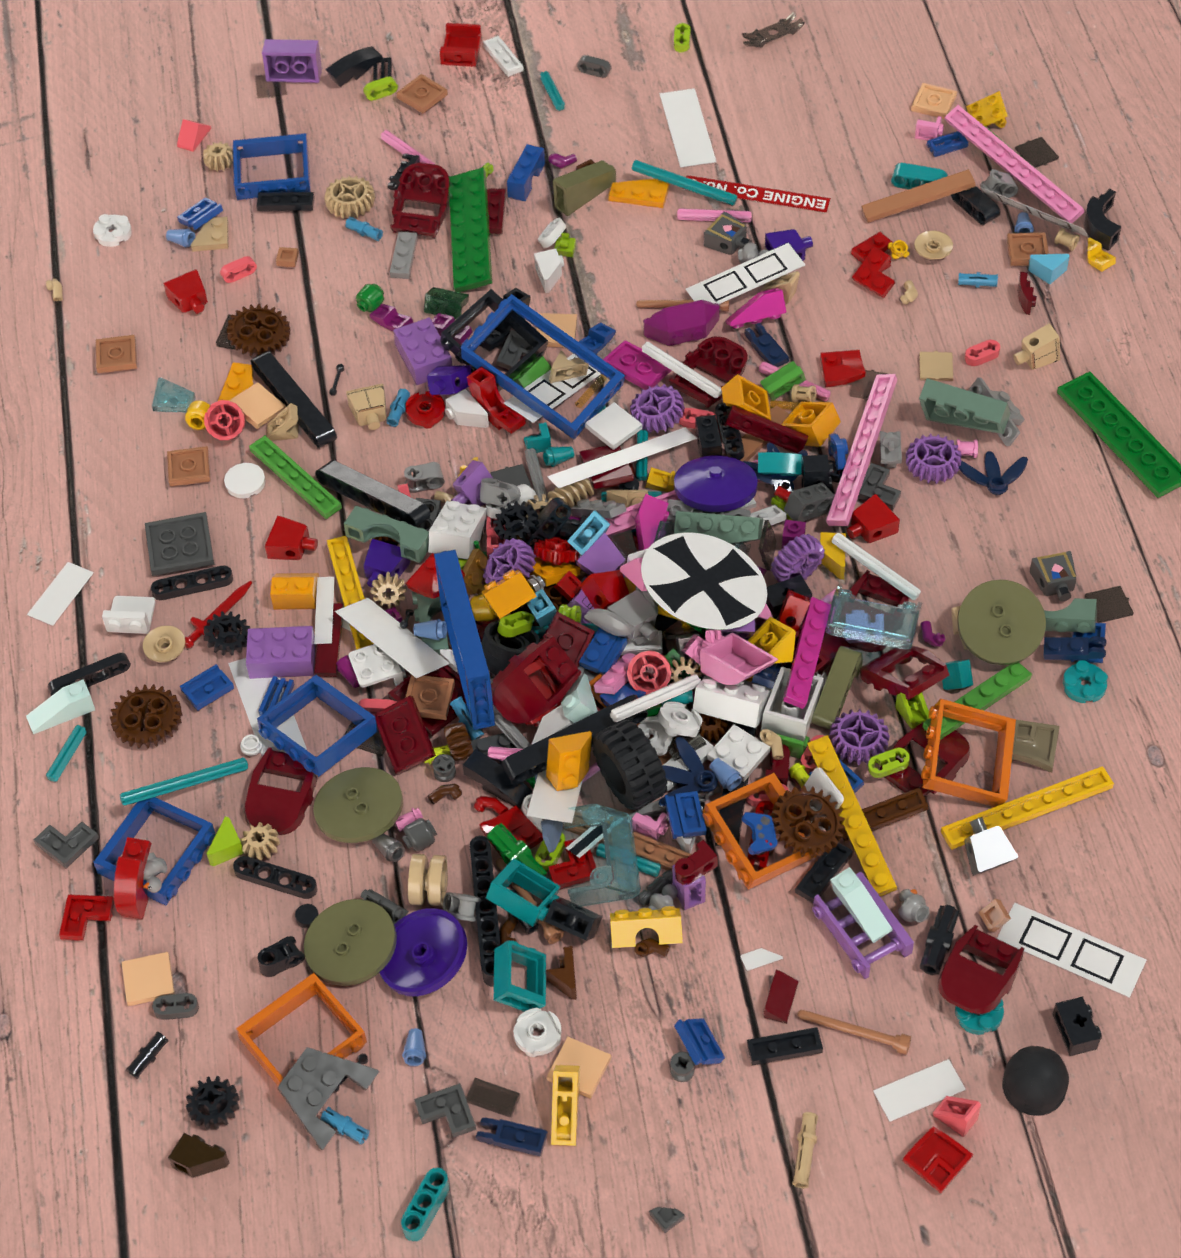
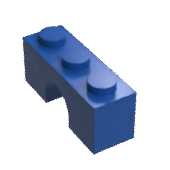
M529 144L525 146L507 180L508 198L520 201L527 200L532 190L533 176L539 177L545 166L544 148Z

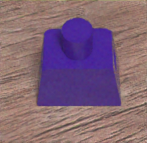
M795 229L765 234L766 250L771 251L789 243L802 261L805 260L806 249L813 247L812 238L810 236L800 238Z
M470 365L437 366L427 375L430 394H456L468 388L467 376L472 373Z
M375 539L371 540L364 562L365 577L369 579L367 585L370 588L374 587L372 582L373 580H378L379 574L386 577V572H390V577H393L397 573L399 578L409 566L411 561L401 556L399 546Z

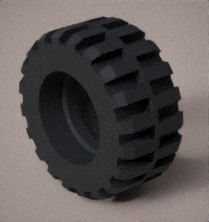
M621 720L594 736L592 740L593 754L596 757V763L601 770L600 772L614 796L627 809L638 810L665 794L667 779L665 778L666 773L662 767V762L658 758L655 748L651 745V741L645 736L642 729L638 728L637 724L630 720Z

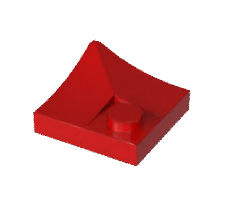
M860 350L820 353L825 387L840 386L865 377L866 371L863 366Z
M434 553L428 557L405 583L410 590L432 599L439 597ZM461 569L462 575H463V577H464V576H465V573H464V571Z
M517 806L479 824L480 829L487 837V834L496 825L502 823L517 840H522L529 849L543 841V834ZM491 843L494 849L501 856V853L498 851V849Z
M933 1126L909 1150L902 1161L942 1194L973 1158L974 1154L949 1135Z

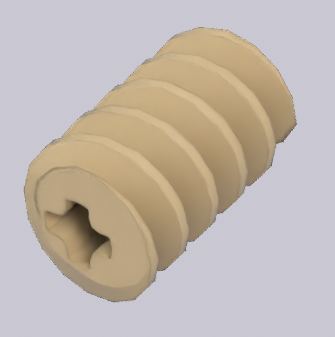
M586 478L561 488L556 487L554 491H549L547 495L548 500L551 497L562 498L571 508L575 506L574 502L577 503L581 498L587 499V494L593 496L594 490L591 482ZM563 506L557 508L556 512H559L560 509L562 510Z

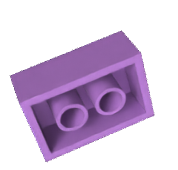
M265 39L262 57L266 82H320L322 64L318 40Z
M430 317L393 330L395 346L416 385L428 382L427 375L437 366H452V357L448 350L442 346L440 342L441 337Z
M313 626L248 629L246 667L249 678L314 676L315 636Z

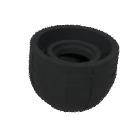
M500 620L488 624L482 639V648L488 670L497 675L500 671L505 670L510 664L509 660L514 655L518 656L524 652L526 647L533 642L535 644L540 643V638L534 630L531 629L514 637H505L499 634L497 630Z
M1028 1046L1015 1053L1007 1063L1002 1080L1003 1092L1008 1102L1018 1111L1033 1116L1046 1115L1058 1109L1063 1103L1069 1085V1073L1061 1057L1053 1050L1040 1046Z

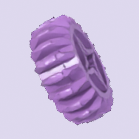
M656 384L655 387L651 388L649 386L647 390L641 389V394H636L635 399L632 400L630 411L631 416L642 423V431L647 430L649 433H652L655 430L659 433L660 430L666 432L668 427L673 428L674 423L678 424L680 418H683L685 407L683 398L678 390H674L672 386L667 388L665 384L661 387Z
M931 433L928 437L922 435L920 439L915 438V441L910 443L909 449L906 451V466H908L909 472H913V477L919 476L920 481L925 479L928 484L930 481H935L937 484L941 480L945 483L947 478L952 479L957 474L959 466H961V451L957 450L958 445H954V440L948 441L947 436L941 438L939 434L932 436Z
M802 534L800 537L796 536L794 540H789L786 546L783 545L781 551H778V555L774 557V562L771 565V571L778 582L802 575L807 580V577L812 575L818 569L817 566L822 563L821 560L824 558L825 550L821 542L810 534Z
M514 538L511 540L506 539L504 544L499 543L497 549L493 548L494 552L489 555L487 565L483 569L485 572L483 577L487 584L494 580L497 583L503 579L502 575L512 569L514 571L519 570L524 578L527 579L530 578V573L534 571L532 566L536 564L534 560L536 556L531 547L524 541Z
M860 708L856 713L852 709H850L849 714L842 712L841 718L836 717L835 723H832L829 733V739L836 754L840 755L841 761L847 758L849 765L853 761H857L858 766L862 761L868 765L871 757L884 753L888 748L890 738L888 727L884 725V720L878 719L877 713L870 715L869 710L866 713H862Z

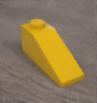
M555 1065L553 1071L551 1145L576 1146L580 1066Z

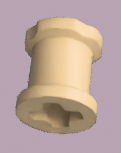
M1061 228L1056 235L1054 243L1057 245L1060 243L1067 246L1070 251H1073L1079 242L1080 235L1070 234L1066 232L1065 228Z
M799 384L793 385L791 391L793 402H798L799 400L814 402L816 400L817 391L815 386L801 387Z

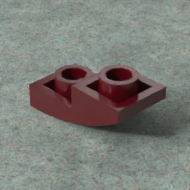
M1020 272L1018 298L1025 314L1030 315L1031 307L1036 305L1037 296L1033 295L1034 287H1030L1031 281L1027 280L1028 272Z

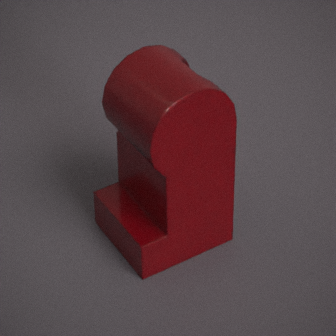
M782 744L784 758L774 760L771 749L770 764L772 770L766 769L765 777L775 773L779 781L787 786L790 749Z
M704 840L696 844V852L687 858L679 859L675 863V878L677 882L683 885L693 883L718 867V856Z

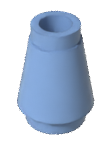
M1026 212L1020 213L1017 217L1015 233H1033L1034 227L1029 215Z
M169 229L166 233L168 241L185 248L191 246L196 238L195 233L190 229Z
M436 619L415 623L413 631L415 636L441 640V638H446L447 625L445 621Z
M716 758L709 766L724 789L727 788L729 791H732L742 781L740 772L720 758Z
M417 1028L408 1031L402 1054L405 1063L410 1066H419L426 1058L423 1032Z

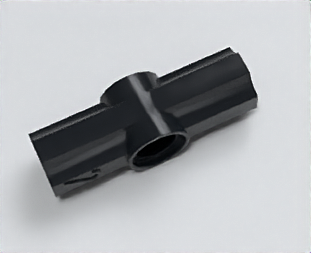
M940 905L935 923L929 930L925 944L926 949L920 964V969L926 974H939L945 955L949 953L954 937L953 931L960 912L951 905Z

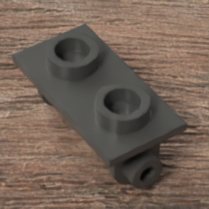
M365 889L361 893V898L364 901L368 900L381 906L389 914L394 924L409 912L372 889Z

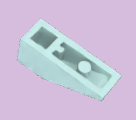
M585 673L575 681L561 702L564 716L573 723L598 712L588 676Z
M84 679L61 688L26 715L33 734L95 711Z
M850 867L830 879L834 893L872 943L893 931L863 883Z

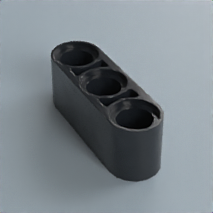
M978 187L951 195L953 201L981 225L1000 216L998 205Z
M553 498L538 515L539 517H537L539 520V524L535 525L537 531L531 532L532 538L525 537V543L529 545L533 539H537L536 542L538 540L552 539L571 516V509L562 498ZM563 506L562 511L556 513L557 508ZM546 523H550L548 528L543 529ZM535 544L529 545V546L531 547V549L533 550V552H534V545H535Z

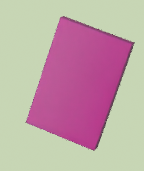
M626 340L603 359L624 374V379L644 390H647L649 386L651 388L655 387L672 371L642 352L641 348Z

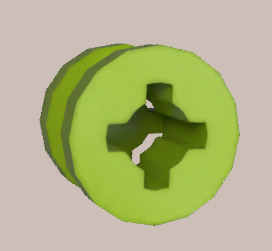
M566 604L560 606L559 613L578 623L581 622L580 606L574 605L569 607Z

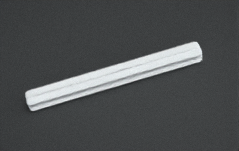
M646 342L643 344L642 352L714 398H718L722 394L721 387L652 343Z
M841 533L834 535L832 539L834 545L910 599L916 600L921 593L919 588Z
M693 674L612 709L610 717L614 722L621 721L696 688L701 679L698 675Z

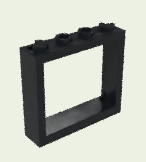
M492 289L441 332L440 342L446 350H450L462 364L470 365L461 358V345L453 337L487 307H490L494 312L498 309L503 299ZM512 310L503 320L524 338L533 349L505 373L510 379L515 378L543 353L548 343V340L522 316ZM470 365L472 373L477 370L472 365ZM496 383L498 391L503 389Z

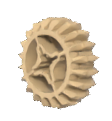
M349 175L348 178L341 177L340 180L335 179V182L330 183L329 187L326 188L324 196L326 207L330 213L335 214L336 217L341 216L342 219L345 217H356L358 219L359 215L365 216V212H370V208L373 207L375 202V193L369 181H365L364 177L359 179L357 175L354 178Z

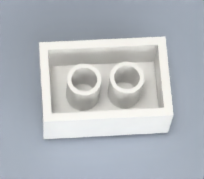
M446 501L429 530L428 553L436 554L443 551L456 550L458 558L468 559L472 550L475 549L474 541L477 540L479 542L486 530L487 508L476 504L467 505L457 501Z
M781 667L763 712L761 730L769 729L776 734L804 741L822 693L824 678L813 677L807 704L804 709H801L783 701L791 669Z
M706 675L696 687L693 709L701 714L756 728L763 719V712L772 689L746 680L735 685H725Z

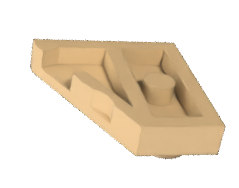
M227 216L212 218L203 225L191 244L192 252L228 249Z

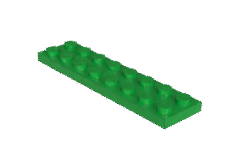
M482 167L449 177L453 282L456 293L493 284L486 172Z
M1090 371L1057 388V393L1157 498L1181 487V464Z

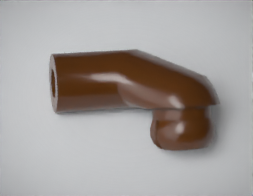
M455 783L441 785L428 795V799L432 804H436L449 794L452 799H457L462 795V791L459 789L460 786Z
M509 916L500 928L501 945L509 940L517 942L515 938H511V933L518 924V920L514 916Z
M652 938L638 942L634 948L635 953L640 957L652 953L666 957L670 950V946L666 944L659 945V941Z

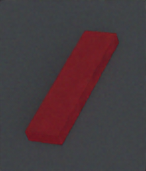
M734 405L725 424L794 453H799L804 449L809 437Z
M333 603L332 643L317 644L314 673L319 677H337L338 667L336 663L339 660L343 618L335 611L344 608L343 603Z

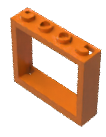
M940 698L929 710L928 717L931 719V722L926 732L928 745L923 755L926 763L921 772V778L923 779L922 788L992 807L1004 804L1008 800L1016 719ZM943 717L998 732L992 792L935 776Z
M775 773L707 803L702 811L705 825L709 826L713 832L715 842L719 846L721 845L727 861L734 866L739 880L742 879L748 890L808 862L818 855L816 852L814 857L811 858L809 853L806 852L804 857H801L799 851L756 872L719 814V810L762 790L765 791L774 805L779 796H783L786 791ZM789 812L792 816L797 817L794 813ZM798 832L799 835L806 837L803 833Z
M312 973L236 1028L241 1042L278 1086L284 1078L253 1040L316 994L352 1035L327 1054L345 1059L353 1052L360 1051L365 1043H367L365 1031L315 973Z

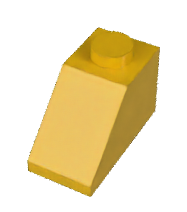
M820 532V542L825 550L821 564L836 577L844 580L845 552L832 543V539L837 533Z

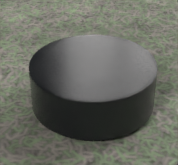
M303 904L295 912L296 921L303 928H309L314 919L319 915L317 908L312 904Z

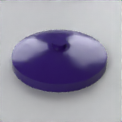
M705 456L693 459L678 469L674 477V490L677 497L692 508L707 512L731 511L746 505L754 498L757 492V475L749 465L738 459L726 456Z
M421 909L404 916L394 924L397 935L396 947L388 964L379 972L382 979L393 991L405 996L430 994L442 988L457 974L466 956L467 937L464 928L452 914L441 909Z

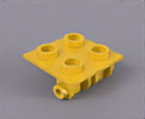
M1000 91L966 106L967 112L984 127L993 123L999 128L1006 126L1008 114Z

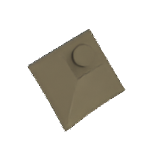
M1016 720L1012 759L1035 765L1048 772H1053L1060 726Z

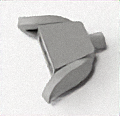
M637 586L634 592L607 607V610L591 609L584 616L586 620L614 636H626L630 640H634L642 634L649 640H652L658 634V630L654 627L658 615L657 602L648 591H641Z

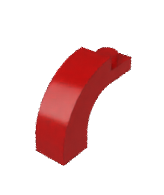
M480 367L467 376L472 397L488 413V421L498 430L503 428L512 434L526 424L525 417L504 404L505 401L497 389L495 376Z
M127 837L122 857L119 856L114 879V902L116 910L121 916L142 920L144 918L149 897L143 889V877L152 844L148 840Z

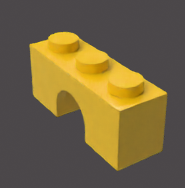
M666 906L660 910L641 908L638 911L632 912L621 909L610 913L612 948L636 946V934L643 928H651L657 932L659 945L683 943L680 908Z

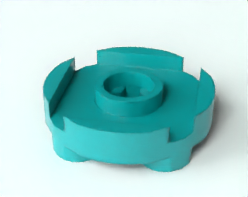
M1080 660L1065 671L1063 677L1064 691L1069 698L1079 703H1086V701L1092 700L1093 702L1099 701L1106 693L1108 675L1098 666L1085 660ZM1081 680H1086V681H1088V682L1090 683V685H1089V684L1082 685V684H1081V682H1082Z
M1002 998L1001 1003L994 1010L980 1015L970 1013L956 1006L955 1014L960 1026L967 1032L975 1035H984V1032L997 1030L1004 1016Z

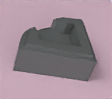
M656 1207L649 1211L650 1216L664 1233L685 1219V1215L675 1208Z

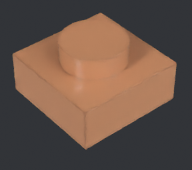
M279 247L276 265L296 267L299 255L298 248Z
M994 899L979 912L989 932H996L1011 919L999 899Z

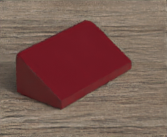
M780 970L775 971L764 1008V1018L787 1024L799 983L798 980Z

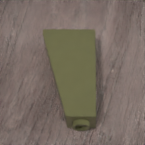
M602 160L553 179L555 208L568 217L611 187L612 183L616 182V169Z

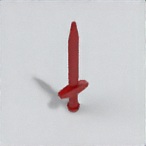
M248 581L237 588L204 621L192 617L190 622L195 627V630L188 637H185V648L193 647L194 642L201 635H204V626L207 625V620H212L214 614L220 617L222 611L226 614L246 594L252 585V581Z

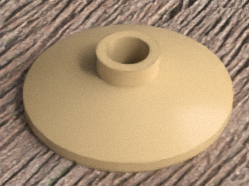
M926 231L917 236L914 247L920 256L931 260H938L947 257L952 252L953 242L943 232Z
M174 626L157 627L151 630L144 638L143 651L152 661H171L184 650L186 643L184 634Z

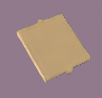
M919 352L920 380L928 378L935 381H953L952 352Z

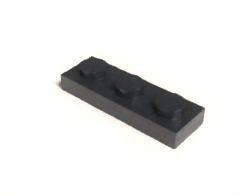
M314 192L258 193L257 211H313L315 196Z
M838 843L836 848L832 847L830 853L824 852L822 857H819L797 885L795 893L814 904V896L819 895L821 897L831 884L830 879L838 875L852 857L853 850Z
M818 1027L747 1040V1048L752 1066L823 1053Z

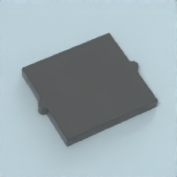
M523 464L512 467L506 466L505 469L490 472L491 476L499 481L516 486L526 484L531 487Z

